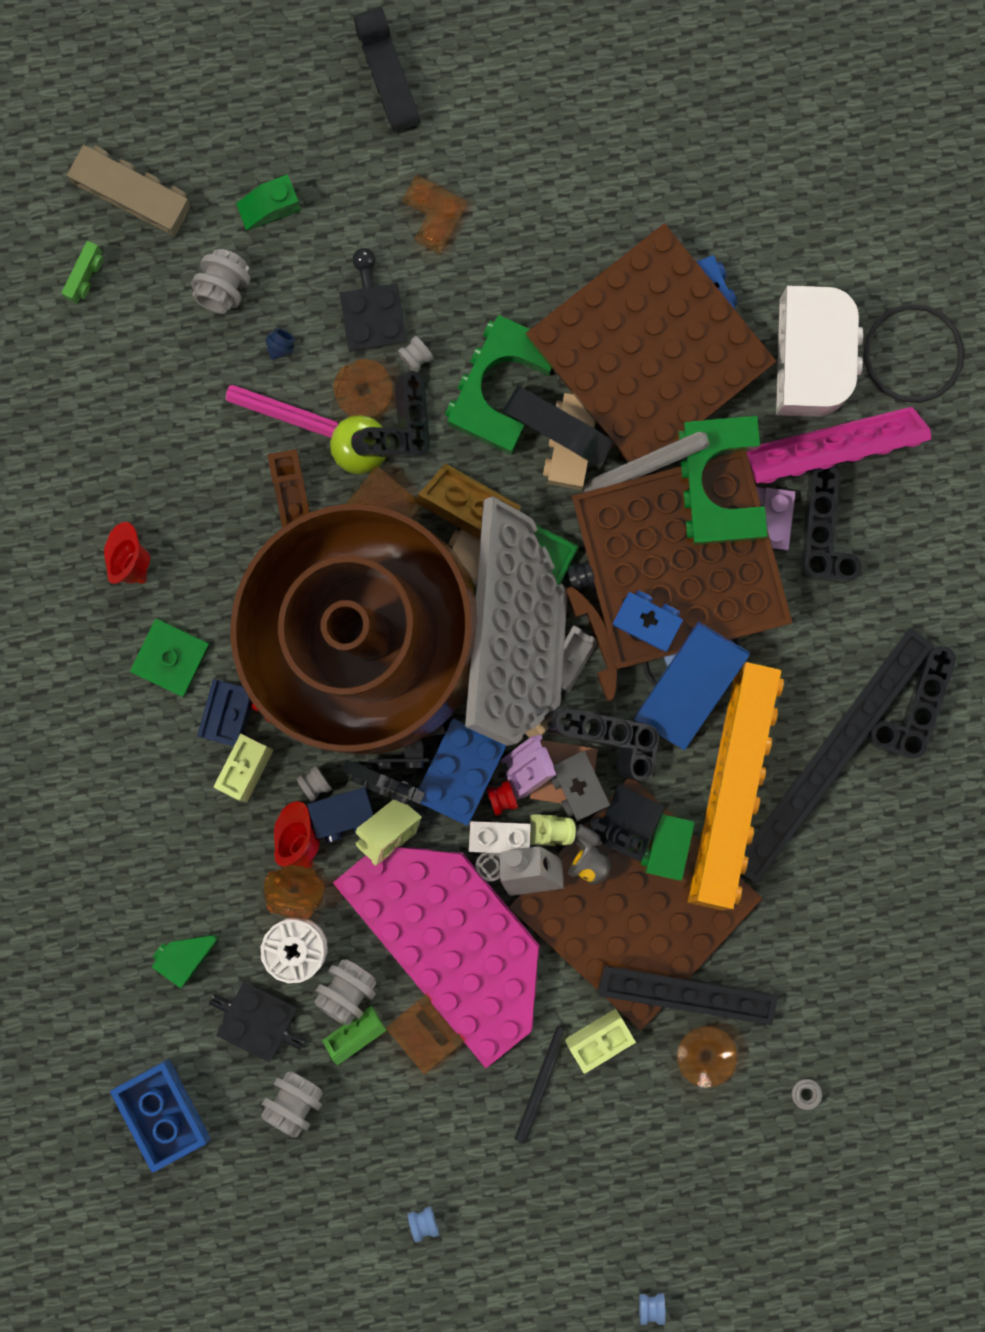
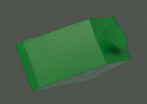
M288 174L259 185L236 203L246 231L301 211Z
M213 934L174 940L169 942L168 945L162 943L152 957L156 960L152 968L181 989L186 985L220 937Z

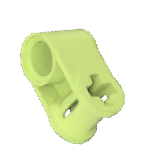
M530 815V845H571L574 842L576 827L572 818L554 815Z

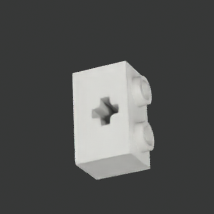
M470 821L469 852L501 853L513 849L530 848L531 824Z

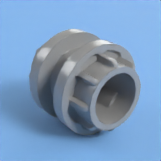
M216 249L213 254H207L203 257L200 267L204 273L194 275L191 281V286L194 289L192 296L205 309L224 314L230 308L238 307L242 297L237 288L240 290L247 288L250 282L249 267L246 261L237 254L224 249Z
M341 960L338 966L332 965L328 970V973L334 977L329 986L325 987L319 984L315 990L319 994L315 1004L318 1009L343 1025H350L354 1018L359 1020L363 1015V1012L358 1008L362 999L366 998L372 1001L376 995L373 991L376 981L371 974L349 960Z
M291 1071L287 1072L283 1079L277 1078L274 1085L280 1090L273 1101L265 1097L262 1105L266 1108L261 1117L264 1121L291 1137H298L302 1129L307 1131L311 1125L304 1120L310 1108L319 1111L322 1107V1104L318 1101L323 1093L319 1087Z

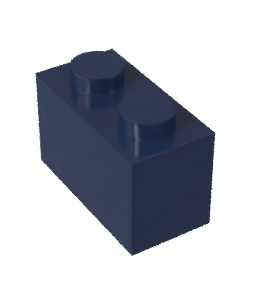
M366 787L307 804L317 839L324 837L326 843L343 838L342 832L353 829L356 834L357 828L375 815Z

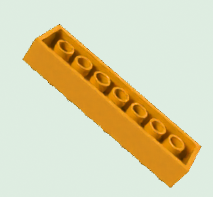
M746 662L733 679L687 903L723 911L734 909V904L738 905L742 894V887L738 886L740 874H745L748 865V857L744 856L746 844H751L754 835V827L750 826L752 814H757L760 805V797L756 796L758 785H763L766 767H762L764 755H769L772 745V738L768 737L770 726L775 725L778 715V709L774 708L776 696H781L784 679H780L781 670Z

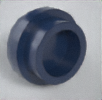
M275 328L273 332L268 333L265 339L268 346L267 351L272 360L291 354L295 348L293 345L295 338L289 332L280 328Z

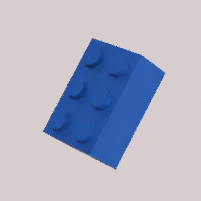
M452 719L418 789L424 792L421 804L468 826L506 745L465 727L464 723Z
M169 1058L123 1082L110 1091L152 1173L207 1144L211 1139Z

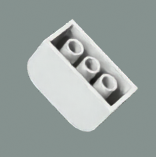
M787 286L780 297L776 415L826 416L839 409L854 391L857 375H861L862 357H858V345H862L863 327H858L859 315L855 302L844 291L832 287Z

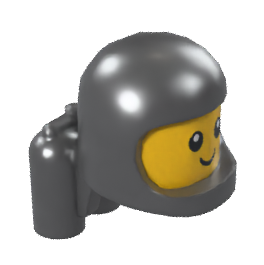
M582 824L579 826L575 825L576 834L574 842L579 846L580 850L573 859L567 873L572 877L580 876L590 885H598L608 877L611 870V862L609 857L595 848V846L602 844L599 834Z

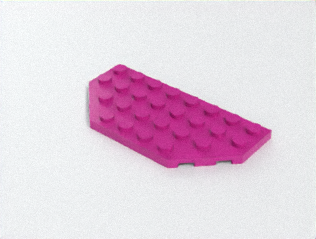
M396 847L377 866L365 855L333 882L485 1068L490 1066L533 1030L540 945L489 883L481 877L463 852Z

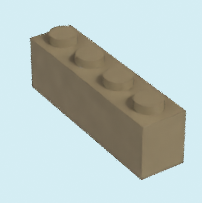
M85 145L82 146L66 175L72 184L174 237L176 236L191 208L185 192L174 186L168 189L160 185L161 181L149 173H145L143 176L135 172L136 168L122 159L116 162L108 158L110 156L109 153L97 146H94L93 149Z

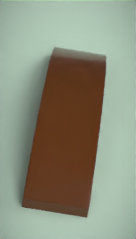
M297 449L267 454L282 528L295 519L310 513Z
M573 587L566 588L567 598L575 619L587 615L607 668L596 675L606 701H611L614 699L616 691L617 667L607 629L589 601Z

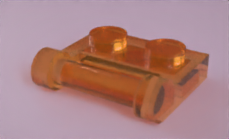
M428 993L424 994L386 1027L423 1074H426L465 1040L461 1033L457 1034L431 1003L433 999ZM423 1009L447 1038L448 1042L445 1045L441 1046L416 1016L419 1011Z

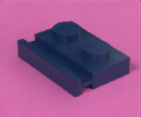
M213 679L197 737L234 747L239 735H244L253 704L244 687Z

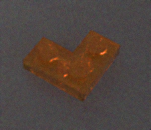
M415 175L402 199L404 204L427 215L414 241L441 255L468 202L418 175Z

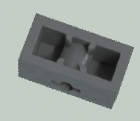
M585 751L553 765L556 775L551 778V782L555 790L561 788L566 799L561 801L568 817L574 815L576 821L610 806ZM576 778L578 782L584 781L586 786L582 788V795L579 796L577 792L571 793L569 788L573 786L572 779Z

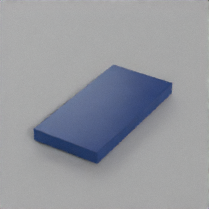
M698 621L634 716V721L655 727L661 737L685 750L749 657V651Z

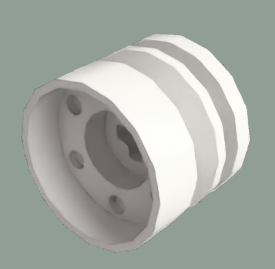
M290 917L275 924L265 934L261 945V960L267 972L276 980L286 983H300L311 978L324 964L328 953L327 938L322 928L312 920L303 917ZM296 943L299 945L297 951L301 954L300 956L295 955L293 958H290L288 956L289 950L286 946H292Z

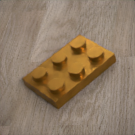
M446 463L421 490L415 502L480 540L484 499L494 496L518 511L521 509L520 505Z

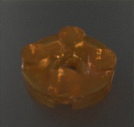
M360 359L345 365L339 370L334 380L333 389L336 402L343 412L349 416L363 415L376 418L387 409L392 400L393 387L391 378L385 368L373 360ZM364 382L369 383L368 388L371 390V393L365 394L364 397L358 396L359 391L355 387L357 385L362 386Z
M290 865L282 867V869L275 872L273 869L264 880L263 897L266 901V908L271 913H277L289 918L308 919L312 917L314 911L319 908L323 901L324 883L322 879L320 881L316 876V871L311 867L305 868ZM292 887L298 888L299 893L293 894L288 892L287 890H291Z

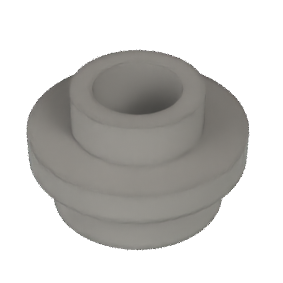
M802 1079L794 1085L792 1099L799 1108L811 1110L821 1102L822 1090L815 1081ZM810 1089L812 1091L811 1098L803 1099L801 1097L802 1091Z

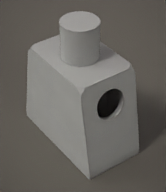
M542 847L513 849L501 852V883L509 896L563 889V860Z

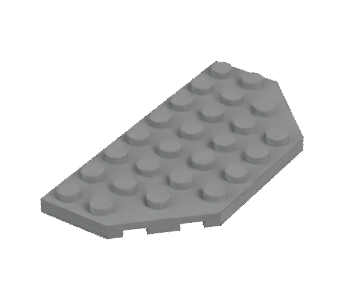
M492 496L484 499L476 590L477 624L470 663L465 727L508 746L518 743L523 738L522 735L534 729L545 719L544 716L548 712L554 711L560 706L567 593L563 584L557 585L551 571L555 566L546 547H540L534 532L538 529L533 519Z

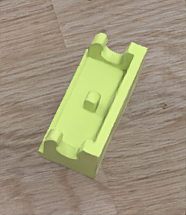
M240 734L214 788L247 803L274 749Z
M392 800L357 828L356 834L361 839L356 842V845L377 866L396 847L402 846L417 833L422 817L408 804L405 805Z
M616 1009L565 1039L584 1074L636 1043Z

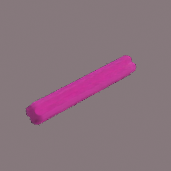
M230 385L226 392L225 399L227 402L329 438L332 437L333 430L339 424L337 421L235 385Z

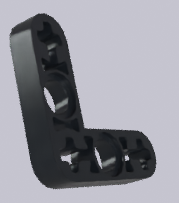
M409 371L400 374L395 380L398 428L367 427L353 433L351 445L359 456L415 458L428 452L430 438L425 384L418 372ZM409 407H412L416 412L417 419L415 422L411 421L408 416ZM388 435L392 436L395 440L394 450L389 449L387 446L386 438ZM363 438L369 441L376 440V444L369 446L367 443H364ZM412 440L417 442L418 447L412 444Z

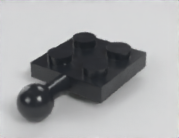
M368 248L356 250L353 254L352 262L354 267L360 271L363 289L339 292L349 352L407 343L398 283L374 287L372 268L375 265L376 257Z

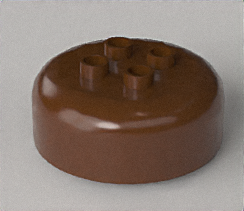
M341 504L310 512L295 519L274 534L257 552L241 579L233 603L230 625L231 648L236 671L250 700L261 714L283 733L300 742L325 750L353 755H374L404 748L421 740L442 725L456 711L468 693L471 655L477 624L476 587L463 562L443 540L418 522L401 513L365 504Z

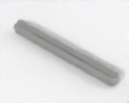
M696 432L585 481L583 484L584 492L636 479L703 450L709 445L707 434L705 432Z

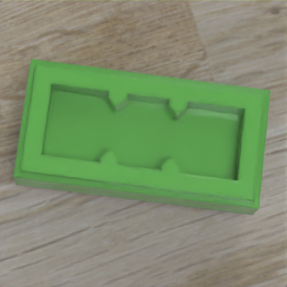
M370 1006L363 1011V1015L359 1020L354 1018L350 1025L341 1026L324 1038L322 1042L333 1062L339 1065L387 1030L374 1008Z

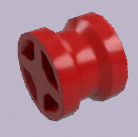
M509 780L503 782L500 787L494 788L491 786L486 788L496 816L501 815L506 809H518Z

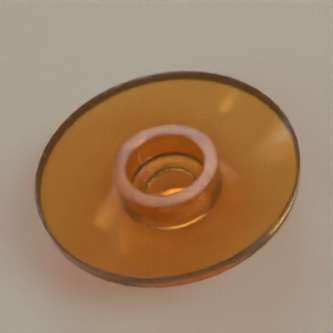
M709 1026L699 1027L690 1031L681 1040L677 1050V1063L683 1076L692 1084L705 1088L715 1087L727 1081L733 1074L737 1065V1050L732 1039L722 1030ZM704 1050H708L712 1054L709 1061L701 1060L700 1056Z

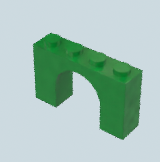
M498 315L495 322L489 321L483 337L487 339L482 348H476L470 361L474 366L469 375L464 373L457 388L461 393L457 401L451 400L445 416L449 417L447 420L448 426L512 455L524 430V424L495 411L486 403L481 392L483 378L493 366L508 361L521 363L547 376H550L553 369L525 336L526 332L530 329Z
M748 416L684 422V430L678 431L679 440L696 432H705L709 441L707 448L686 456V460L681 461L682 479L688 478L689 490L683 491L685 509L690 508L691 520L686 521L687 539L693 538V546L766 540L768 535L765 506L739 509L722 508L714 504L707 497L701 480L704 467L714 457L723 453L759 449L758 417Z

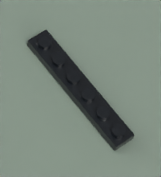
M607 964L602 966L597 994L601 997L772 1025L778 1000V996L775 993Z

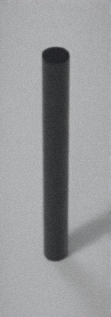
M557 1026L514 1138L521 1143H526L568 1032V1029Z

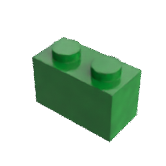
M663 814L651 839L650 847L647 848L640 865L645 866L644 872L682 881L695 822Z

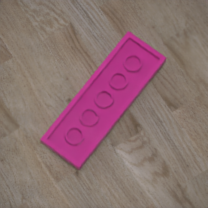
M908 407L760 444L758 450L746 452L756 483H771L780 477L788 475L799 476L808 470L816 468L827 469L833 467L836 463L859 461L864 456L876 453L887 454L892 452L893 449L904 446L916 447L924 441L931 440V432L914 408Z

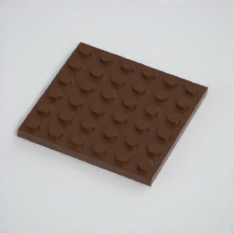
M665 223L525 334L605 435L616 442L614 446L627 462H631L678 441V431L684 430V422L705 420L777 362Z
M746 451L718 456L706 464L702 471V487L707 497L714 504L726 509L761 507ZM681 467L572 495L617 670L677 654L698 621L729 640L792 624L768 530L766 540L693 546V538L687 539L686 521L691 520L690 508L685 509L683 491L689 490L688 478L682 479ZM639 590L653 598L652 604L660 608L666 604L680 611L678 617L682 618L683 621L666 653L612 625L629 592L635 594ZM650 612L647 616L641 615L640 618L644 620V627L648 628L650 624L657 625L658 622L654 620V613Z
M627 779L621 785L661 804L637 781ZM614 794L608 799L609 804L611 803ZM608 807L597 811L584 826L592 830L590 828L591 820L599 817L604 818ZM665 808L664 815L675 817ZM692 833L682 881L645 873V866L640 865L641 862L605 844L595 846V848L609 857L611 870L606 880L602 883L590 885L580 876L572 877L567 873L573 859L580 850L579 846L573 842L571 845H565L556 855L563 860L564 888L519 895L509 908L594 988L598 989L603 964L689 979L761 901L762 897L740 878L738 886L742 887V894L739 904H734V909L722 911L687 903L700 840ZM605 997L640 1031L662 1008L660 1006Z

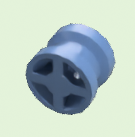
M431 1206L425 1207L419 1213L414 1211L407 1213L410 1229L416 1243L429 1235L432 1237L439 1236L438 1226Z
M657 1293L655 1297L639 1294L640 1325H647L649 1322L665 1325L664 1293Z

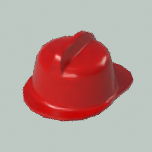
M121 522L110 532L104 547L108 581L112 584L120 582L144 584L147 581V570L151 559L150 554L139 543L134 525L129 522Z
M302 802L289 803L282 809L275 822L274 858L279 866L294 865L310 868L313 866V858L319 850L320 839H317L315 831L311 828L309 809Z

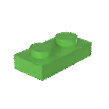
M89 241L86 242L61 292L66 300L78 304L80 298L84 299L87 296L91 286L88 281L93 272L97 273L104 259L101 256L103 252L98 245Z

